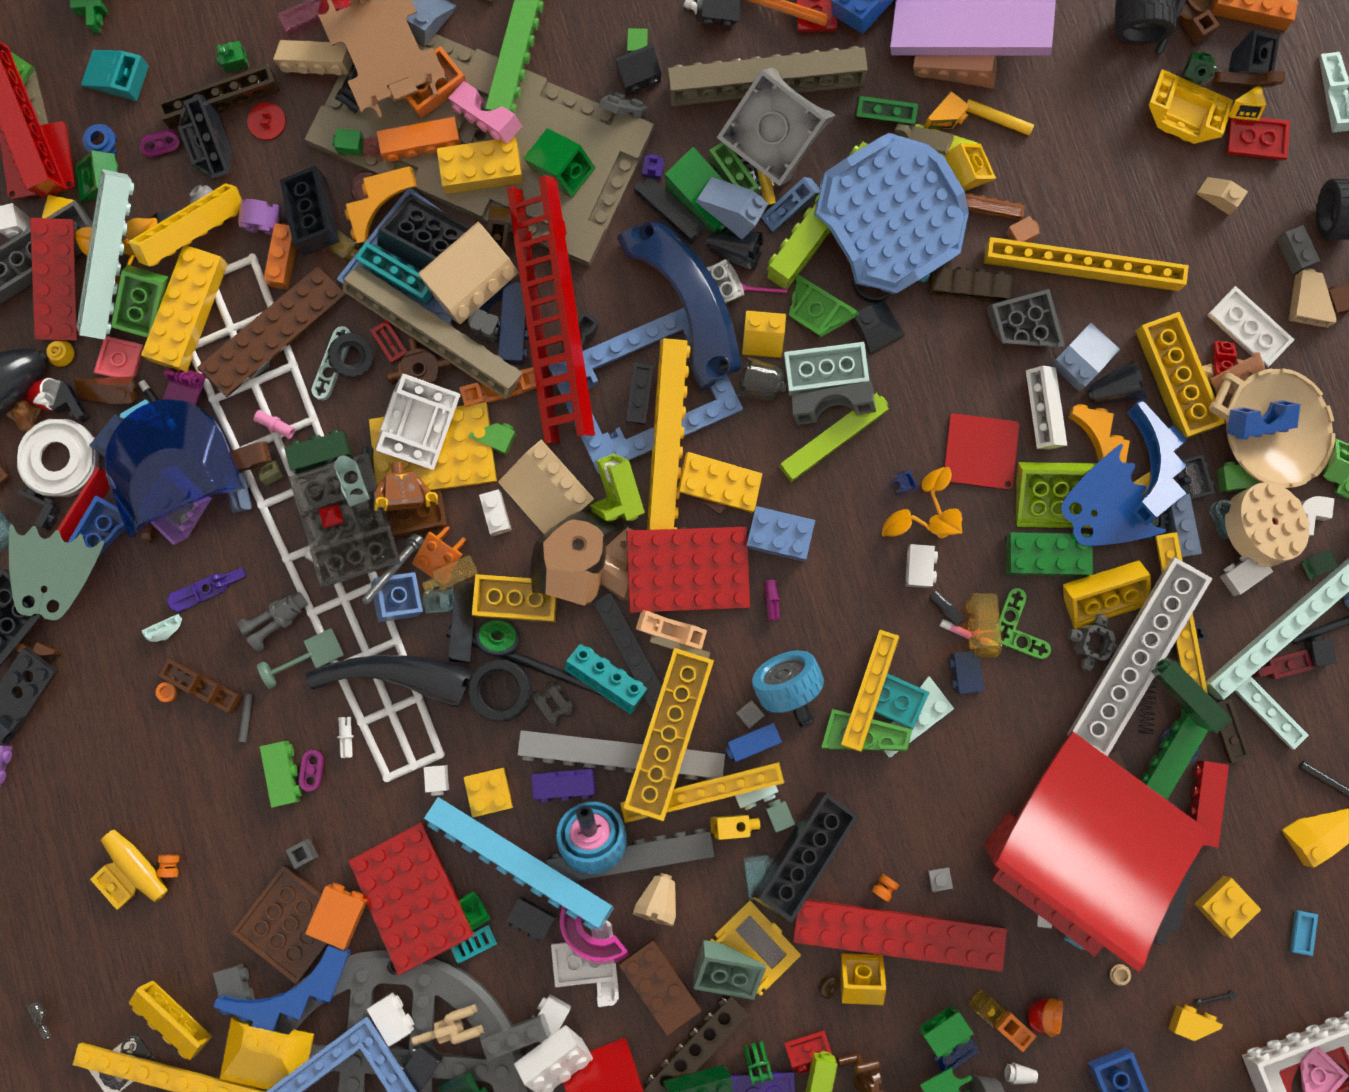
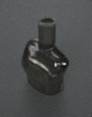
M40 1000L25 1007L31 1024L38 1029L43 1042L50 1039L51 1035L45 1024L48 1010L42 1005Z

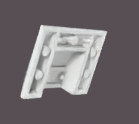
M402 373L379 431L376 450L434 470L460 394Z

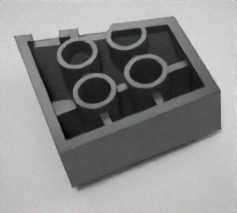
M1050 289L995 303L986 308L991 327L1002 344L1065 347Z

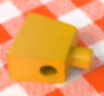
M748 815L710 817L711 838L714 839L750 837V831H760L759 818L749 819ZM737 823L740 825L738 830L736 829Z

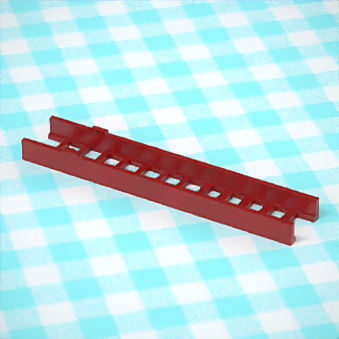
M544 175L538 177L541 191L540 196L524 201L523 190L517 189L515 186L507 188L544 443L559 444L558 425L575 421L577 437L594 436L595 430L565 237L567 235L565 220L562 217L557 178ZM542 201L544 215L527 220L525 207ZM548 221L549 234L532 239V231H528V226ZM548 241L550 254L533 259L531 246ZM551 261L553 274L536 279L534 266ZM554 281L556 294L539 299L537 285ZM557 300L559 314L542 319L540 305ZM560 320L562 334L544 338L543 325ZM563 342L565 353L547 357L546 346ZM566 362L567 373L550 377L548 366ZM569 381L571 392L553 397L552 385ZM572 401L574 413L556 416L555 405Z

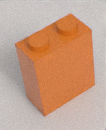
M333 883L332 885L325 886L305 934L345 950L350 944L367 900L363 898V894L352 891V893L344 890V886Z

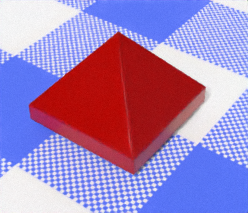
M339 504L318 509L324 529L344 523Z

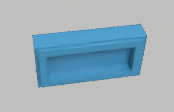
M1295 910L1290 952L1313 956L1318 914Z

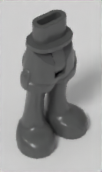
M300 592L293 596L288 595L286 598L270 603L268 605L269 609L252 620L240 619L237 625L242 634L248 636L267 620L274 619L264 628L246 638L253 649L259 653L264 649L263 640L278 628H287L291 625L298 614L302 613V609L308 605V602Z

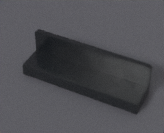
M649 177L643 184L639 181L634 186V194L688 243L692 244L706 230V226L652 177Z

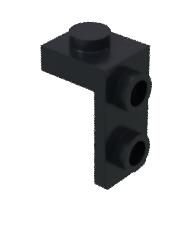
M28 488L26 491L17 490V493L44 506L34 524L50 530L56 524L57 516L61 510L54 506L56 502L47 497H44L42 500L37 497L39 493Z

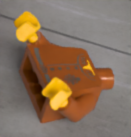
M402 462L391 464L392 473L386 474L384 479L379 481L374 491V510L376 511L378 507H382L383 511L420 508L424 500L427 507H430L431 501L435 502L436 505L438 504V495L431 492L414 472H404Z

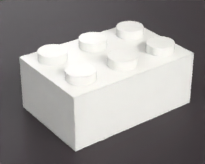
M565 1025L514 1063L524 1085L534 1092H553L555 1087L568 1081L571 1075L578 1070L585 1068L593 1060V1057L583 1039Z

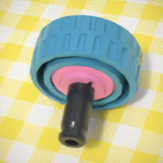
M599 802L578 804L564 814L557 826L556 840L561 857L576 872L588 875L606 872L622 859L626 851L627 835L624 823L618 812L607 804Z

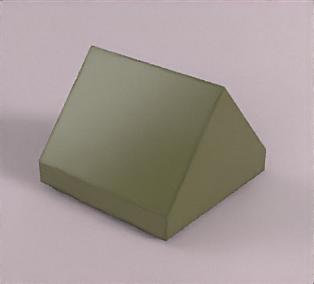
M276 461L258 469L259 479L266 486L284 477Z

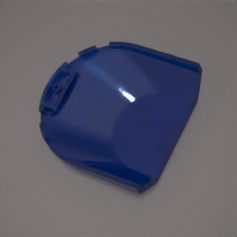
M165 399L150 402L137 408L118 425L107 446L105 456L107 480L128 537L131 538L136 537V533L145 525L203 498L223 491L245 488L224 435L216 421L203 409L186 401Z

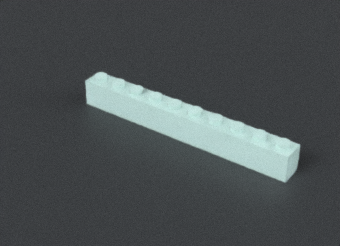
M1349 558L1206 680L1207 691L1215 700H1223L1349 592Z

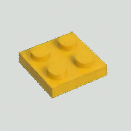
M505 768L464 777L472 817L513 808Z

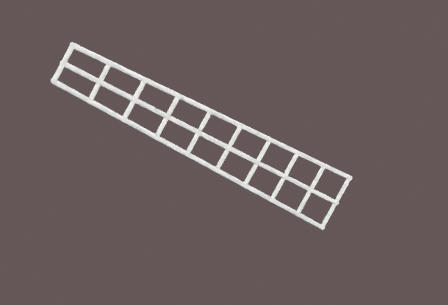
M250 254L248 257L227 265L224 275L251 264L267 308L274 303L268 285L263 280L264 275L255 254ZM218 289L215 301L226 328L200 338L196 349L228 335L231 338L234 337L237 331L242 330L261 313L233 324ZM290 344L284 349L288 364L254 377L252 380L248 379V381L227 397L229 398L252 388L262 412L272 416L259 384L292 371L309 417L290 426L294 427L296 432L312 425L315 435L324 436ZM195 351L191 361L196 372L201 373L197 368L201 362ZM206 378L203 387L232 450L261 441H266L267 444L274 441L293 488L264 500L251 470L244 471L243 474L248 485H251L250 489L256 500L257 507L262 513L297 592H300L308 602L305 609L316 633L324 632L317 615L342 604L362 651L347 659L376 655L392 647H396L398 655L407 656L394 620L386 621L392 639L369 649L349 602L366 594L371 589V583L377 577L353 510L341 490L342 485L336 473L334 463L327 465L328 473L300 484L297 475L290 471L284 449L285 446L281 439L285 436L270 431L271 434L240 447L219 401L226 399V397L221 392L215 394L210 381ZM333 480L350 525L349 528L342 530L345 533L343 539L351 535L354 536L371 583L346 593L330 556L325 565L339 597L313 607L292 562L305 556L312 544L288 553L268 507L296 495L316 540L320 530L304 491ZM336 659V660L330 662V664L335 663V662H339V661H338V659ZM347 679L338 680L380 770L383 781L390 782L444 758L445 753L422 694L412 690L413 696L392 704L383 680L373 679L385 708L364 717ZM417 703L435 753L417 761L396 714L397 711ZM386 716L390 718L408 762V765L389 772L367 725Z

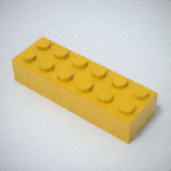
M190 246L182 247L141 356L150 362L173 368L177 371L187 372L228 265L221 256Z
M1180 312L1149 322L1138 328L1135 332L1172 423L1187 439L1224 424V419L1209 410L1211 402H1214L1215 396Z

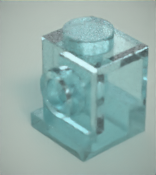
M452 587L429 589L423 593L422 605L425 607L426 613L449 612L453 609L454 595ZM437 596L440 597V602L437 601V599H436Z

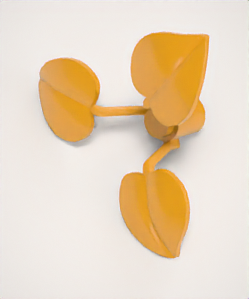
M133 218L126 223L127 232L125 236L127 239L122 241V243L124 244L123 253L130 255L127 265H131L136 257L128 241L157 225L156 218ZM83 227L74 233L81 251L87 256L92 227ZM121 275L115 278V283H117V293Z
M949 467L936 469L926 475L922 481V489L925 492L931 491V496L938 515L930 518V524L925 523L914 515L911 516V512L908 509H902L893 513L886 520L882 528V536L893 537L905 533L911 527L912 520L925 526L929 531L937 535L938 538L962 534L961 512L953 508L942 513L935 495V491H941L948 486L952 475L951 469Z

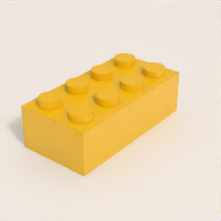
M513 137L507 144L502 140H489L437 148L441 182L445 194L524 183L516 137Z
M475 574L472 615L483 618L556 623L558 598L547 594L532 593L531 578Z

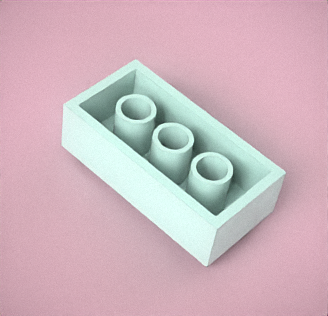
M864 342L784 352L789 396L800 392H810L822 388L828 389L840 385H851L869 381Z

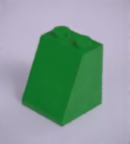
M546 128L523 158L531 170L538 175L557 178L558 189L573 198L596 168L580 144L549 128Z

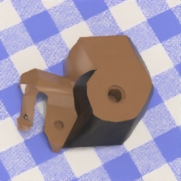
M578 511L549 529L535 542L530 567L532 593L547 594L586 606L597 596L601 585L622 601H628L626 531L633 529L627 524L617 521H606L599 516L583 511Z

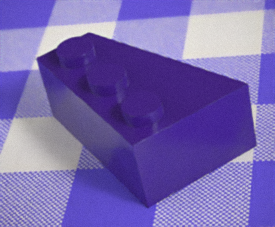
M594 768L531 774L533 799H538L539 803L551 802V798L559 797V801L572 800L571 796H580V799H588L596 794Z

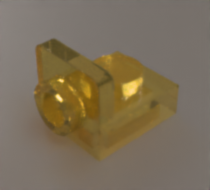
M980 990L968 1004L992 1028H994V1025L1006 1012L983 990Z

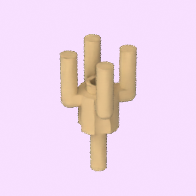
M476 1004L450 1012L444 1017V1020L434 1023V1030L412 1037L413 1045L415 1046L436 1038L439 1044L447 1041L457 1044L480 1036V1034L484 1033L482 1025L464 1030L461 1019L478 1012Z

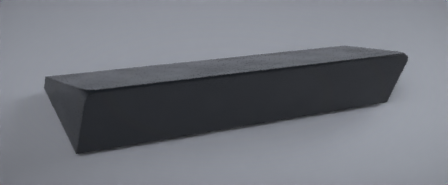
M458 580L455 583L449 661L470 663L474 626L472 609L475 584Z

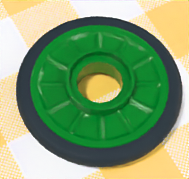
M487 619L477 627L475 632L477 646L484 653L492 656H503L515 650L520 640L517 627L507 619ZM499 633L503 638L495 640L492 638V635Z

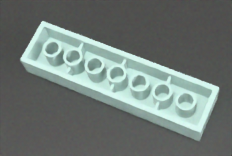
M101 169L76 326L79 335L105 339L106 334H110L111 330L109 314L113 315L114 311L112 295L117 293L115 276H119L121 268L118 257L123 255L124 244L121 239L122 235L125 236L127 232L125 215L129 216L131 204L128 203V196L133 194L134 183H132L127 174Z

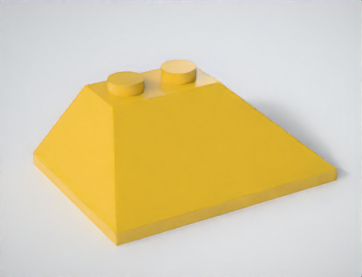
M1161 69L1149 102V107L1159 129L1195 144L1222 137L1233 100Z
M231 1017L220 1080L269 1090L309 1060L314 1034L293 1030L289 1035L252 1027L253 1021L244 1022L239 1020L238 1017Z

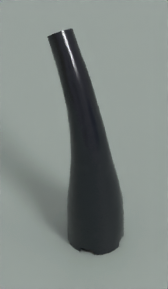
M372 655L335 662L306 673V682L310 689L315 690L330 685L333 681L342 679H379L411 689L433 700L458 709L473 671L457 664L425 657Z

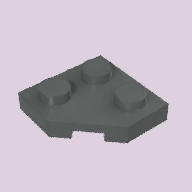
M617 91L611 92L602 98L599 107L615 114L624 115V113H632V116L637 118L645 115L647 107L642 105L643 102L637 99L630 100L625 98L623 93Z

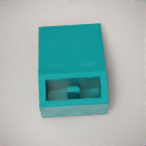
M93 50L81 86L137 101L149 65L140 55L129 52Z

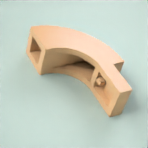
M646 610L640 613L636 630L649 635L660 636L698 649H702L707 633L705 629L668 619Z

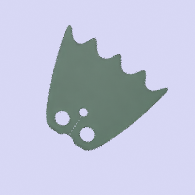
M10 524L9 572L12 596L17 612L27 616L39 613L43 618L49 620L61 618L84 586L97 561L104 541L99 542L92 548H88L85 545L83 535L80 534L72 542L66 543L62 540L58 530L49 538L44 539L40 537L35 526L25 535L21 536L15 531L14 526ZM47 586V592L42 593L41 587ZM27 595L35 599V604L31 608H25L22 604L23 598ZM50 600H56L59 603V609L54 613L47 610V603Z

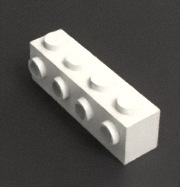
M1040 366L1026 370L1037 449L1051 450L1067 446L1056 368Z

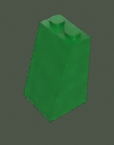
M692 147L665 173V188L712 233L724 232L727 227L695 202L711 177L723 179L700 153Z

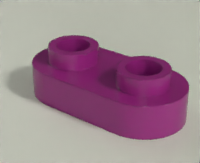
M163 130L144 136L140 142V149L146 156L160 155L177 149L180 138L173 130ZM168 136H169V137H172L173 140H172V141H168V140L166 139V137H168ZM152 142L154 146H148L147 143Z
M309 750L302 757L299 785L305 791H314L321 785L324 757L317 750ZM313 756L317 758V762L315 764L311 763V758ZM310 777L314 778V783L312 785L308 783V779Z

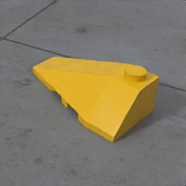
M1349 808L1309 818H1301L1282 829L1283 834L1304 866L1314 868L1349 844Z

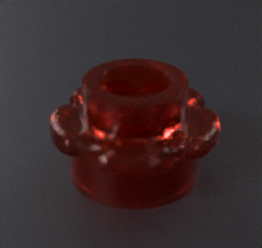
M371 136L363 140V152L366 155H378L380 152L378 139Z

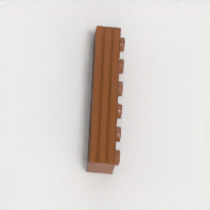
M971 193L965 194L968 211L1018 221L1024 216L1025 205H1021V203H1011L1008 200L1000 201L996 198H986L985 196H974Z

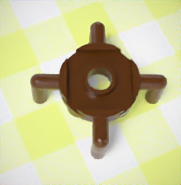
M409 337L408 345L410 351L399 362L398 371L387 373L386 379L391 385H395L397 379L404 373L434 384L438 380L439 368L446 366L448 370H453L455 365L447 359L436 360L431 353L418 349L419 344L416 339ZM418 364L424 366V371L421 374H415L413 371L414 367Z
M857 1053L836 1058L838 1067L852 1063L856 1064L855 1071L857 1077L853 1078L856 1090L860 1092H883L879 1090V1084L882 1083L878 1072L880 1068L879 1061L863 1062L861 1056Z

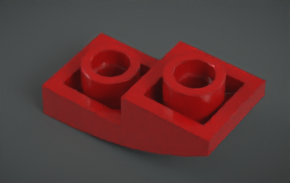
M1214 341V377L1235 366L1237 358L1235 343Z

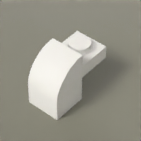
M1316 496L1301 502L1310 523L1309 537L1314 535L1315 520L1325 521L1332 518L1334 498Z

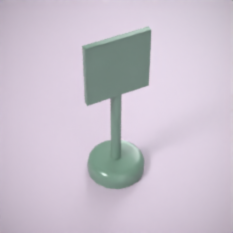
M332 628L305 640L304 644L309 652L273 670H271L266 662L257 664L259 674L267 688L270 690L276 686L274 674L310 657L317 669L344 656Z

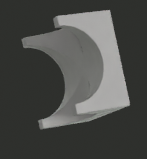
M767 68L760 71L717 138L781 186L791 181L795 175L794 171L805 152L822 130L833 121L836 115L803 98L781 79L779 71L775 68Z

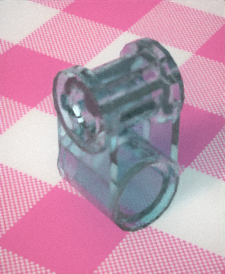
M1229 500L1214 502L1209 507V513L1215 523L1216 530L1223 540L1229 539L1225 525V514L1229 513L1231 506Z

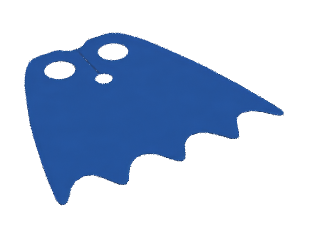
M1123 444L1118 445L1091 468L1063 501L1062 512L1065 518L1072 522L1074 526L1073 534L1078 543L1082 545L1098 546L1124 543L1166 532L1163 528L1155 527L1152 522L1145 526L1132 511L1141 502L1146 486L1137 485L1132 482L1131 474L1135 464L1123 463L1120 460L1119 455ZM1073 502L1080 503L1082 511L1078 515L1071 514L1069 506ZM1092 510H1096L1098 512L1096 517H1093L1091 515ZM1084 525H1090L1093 528V535L1089 538H1085L1081 534V528Z

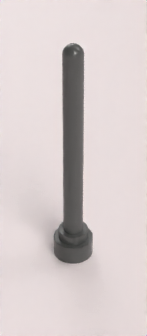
M412 534L407 539L406 548L362 598L363 604H369L412 552L419 551L424 541L420 535Z

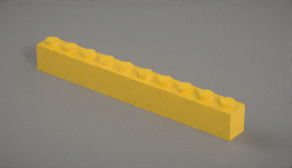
M990 237L985 245L983 264L1180 291L1187 284L1189 266Z
M665 338L660 340L647 530L677 529L674 527V519L678 518V507H675L676 499H679L680 492H677V479L681 477V467H678V464L683 454V448L680 447V439L684 437V427L681 426L682 418L684 419L686 414L683 398L687 396V386H684L685 378H688L689 367L686 366V358L690 356V346H687L688 340Z

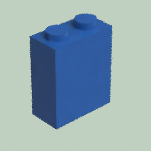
M771 723L728 741V746L725 747L729 759L733 758L737 762L782 743L775 724Z

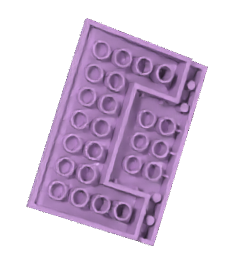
M896 0L891 55L1051 56L1056 0Z

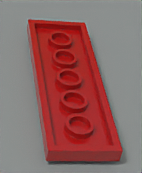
M30 218L35 339L78 340V330L76 327L77 289L74 219Z

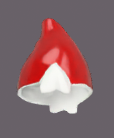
M46 378L35 382L29 388L27 396L23 401L26 403L30 402L43 410L52 411L61 381Z

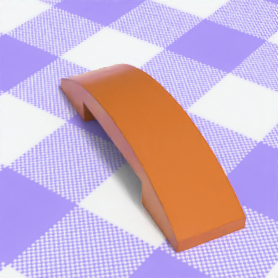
M533 367L520 370L522 372L520 384L508 398L536 388ZM479 382L459 387L465 407L477 403H491L504 399L482 383L479 384Z

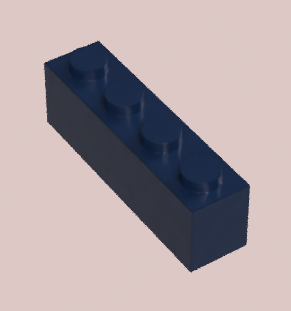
M508 282L503 286L498 356L508 364L524 365V359H528V347H525L526 340H529L521 282Z

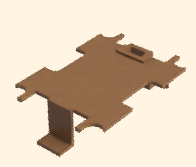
M327 0L329 4L328 12L322 15L318 14L331 45L344 43L352 58L358 76L349 80L348 84L361 113L365 109L371 108L376 111L379 118H382L383 116L377 105L379 101L392 98L393 102L415 94L418 91L416 87L425 83L430 85L434 96L438 95L435 88L436 82L440 79H446V76L434 49L430 48L422 51L415 41L407 23V17L417 13L412 0H349L351 6L339 11L335 10L331 0Z

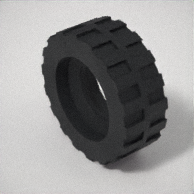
M346 333L338 336L328 348L327 360H329V366L341 377L355 378L361 376L372 365L373 349L363 336H359L356 333ZM353 346L358 349L360 359L357 364L350 366L342 362L340 353L344 347Z

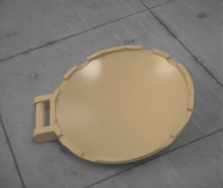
M1284 368L1266 369L1251 375L1244 381L1231 373H1224L1223 383L1214 402H1211L1209 410L1226 420L1227 431L1230 409L1250 408L1261 411V416L1263 417L1271 402L1284 400L1301 404L1298 428L1289 429L1288 432L1277 431L1274 435L1250 436L1247 440L1236 439L1235 435L1227 434L1232 452L1243 469L1261 483H1275L1284 488L1301 486L1312 478L1317 477L1328 464L1335 444V433H1333L1332 421H1334L1330 405L1327 406L1322 398L1323 393L1304 375ZM1231 386L1235 389V392L1226 408L1222 403Z

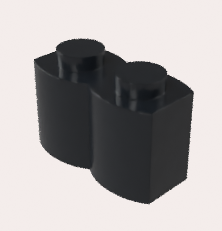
M587 312L578 317L583 351L587 342L594 338L599 329L598 320Z

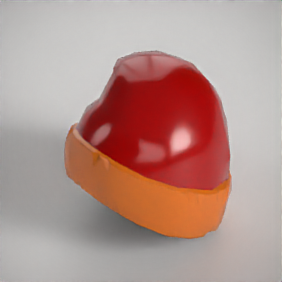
M1044 998L1032 1003L1027 1014L1028 1024L1031 1029L1038 1034L1046 1033L1049 1037L1059 1035L1062 1026L1063 1001L1056 998Z

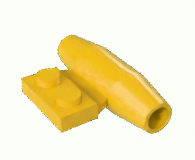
M116 830L108 832L101 839L113 863L104 865L90 880L116 910L122 908L135 895L136 889L140 890L153 902H157L167 894L168 890L161 878L157 877V871L131 842Z

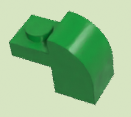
M70 0V8L78 17L86 16V25L92 33H101V26L103 25L102 15H108L105 4L101 0Z

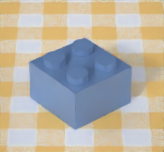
M415 572L393 575L374 597L378 623L418 617L423 612ZM376 577L372 581L371 587L378 581L380 577Z

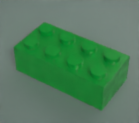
M1011 532L1006 535V575L1088 577L1093 575L1092 546L1078 543L1074 534ZM1082 534V536L1089 538L1092 534Z

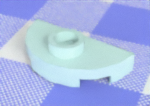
M179 614L143 629L142 634L150 642L166 640L179 628L182 618Z

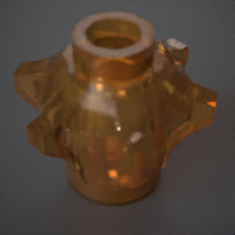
M28 400L15 403L16 406L7 412V417L16 423L19 431L31 430L36 423L37 415L41 412L40 408L28 404Z

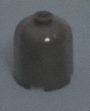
M746 358L745 362L748 363V366L742 369L738 385L742 387V390L737 392L738 396L772 402L778 398L780 392L784 393L787 381H783L784 374L780 367L754 358Z

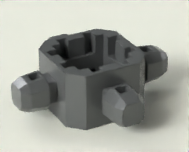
M1101 614L1095 617L1094 625H1084L1079 630L1070 629L1067 634L1068 639L1075 642L1073 648L1076 654L1084 656L1081 668L1087 671L1093 670L1096 663L1094 662L1095 660L1104 661L1110 658V655L1113 656L1119 645L1114 643L1116 639L1114 633L1104 629L1107 627L1108 618ZM1093 632L1101 636L1100 639L1103 640L1098 647L1100 652L1096 653L1088 650L1089 646L1086 645V642H1089L1091 637L1089 633Z

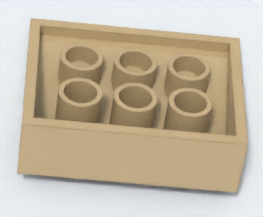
M477 222L420 271L418 275L447 315L458 324H461L519 272L485 228Z
M542 439L530 448L498 481L543 534L568 516L578 511L585 512L590 508L589 505L595 502L591 494Z

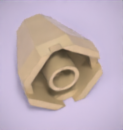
M660 873V876H655L636 903L633 915L672 927L676 918L675 881L671 880L672 876Z

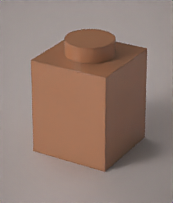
M1031 216L1013 224L1006 231L1009 240L1030 242L1036 239L1040 233L1039 225L1035 220H1032Z

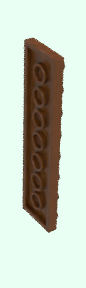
M317 266L197 367L198 370L227 398L346 297V293Z

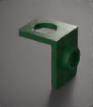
M1329 549L1301 561L1309 580L1338 568V564Z

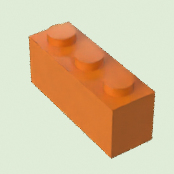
M275 223L263 279L269 287L287 290L290 287L297 248L293 245L289 225Z

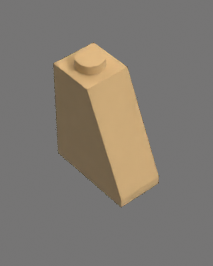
M1304 269L1295 275L1288 321L1326 328L1336 323L1335 312L1323 273L1316 272L1314 269Z

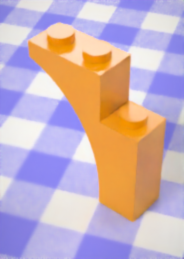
M408 166L363 178V192L369 198L346 204L347 209H345L346 218L352 224L350 232L353 240H356L357 243L366 242L371 223L382 205L396 194L418 187L412 167Z
M1083 404L1073 406L1069 410L1068 418L1076 422L1087 433L1096 450L1098 462L1118 445L1123 444L1119 457L1123 463H1126L1130 441L1124 440V437L1119 435H1112L1110 437L1114 413H1109L1107 409L1096 408V410L1088 409V406Z

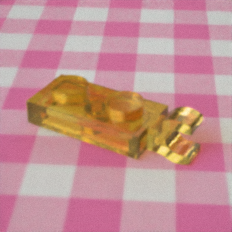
M468 555L433 571L435 578L422 583L425 591H430L437 586L443 591L479 573L471 555Z

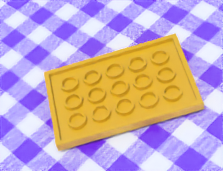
M487 402L477 403L468 407L464 405L457 406L455 408L434 470L377 451L376 445L384 417L369 419L376 487L386 474L392 473L391 464L395 462H402L404 472H414L430 491L497 482L493 448L468 437L473 432L476 438H482L485 435L484 428L490 426Z

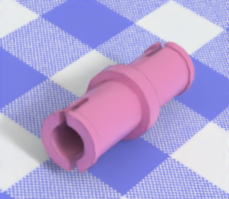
M258 410L254 416L255 422L268 427V430L271 432H277L288 439L292 438L295 433L294 427L282 422L278 417H272L262 412V410Z

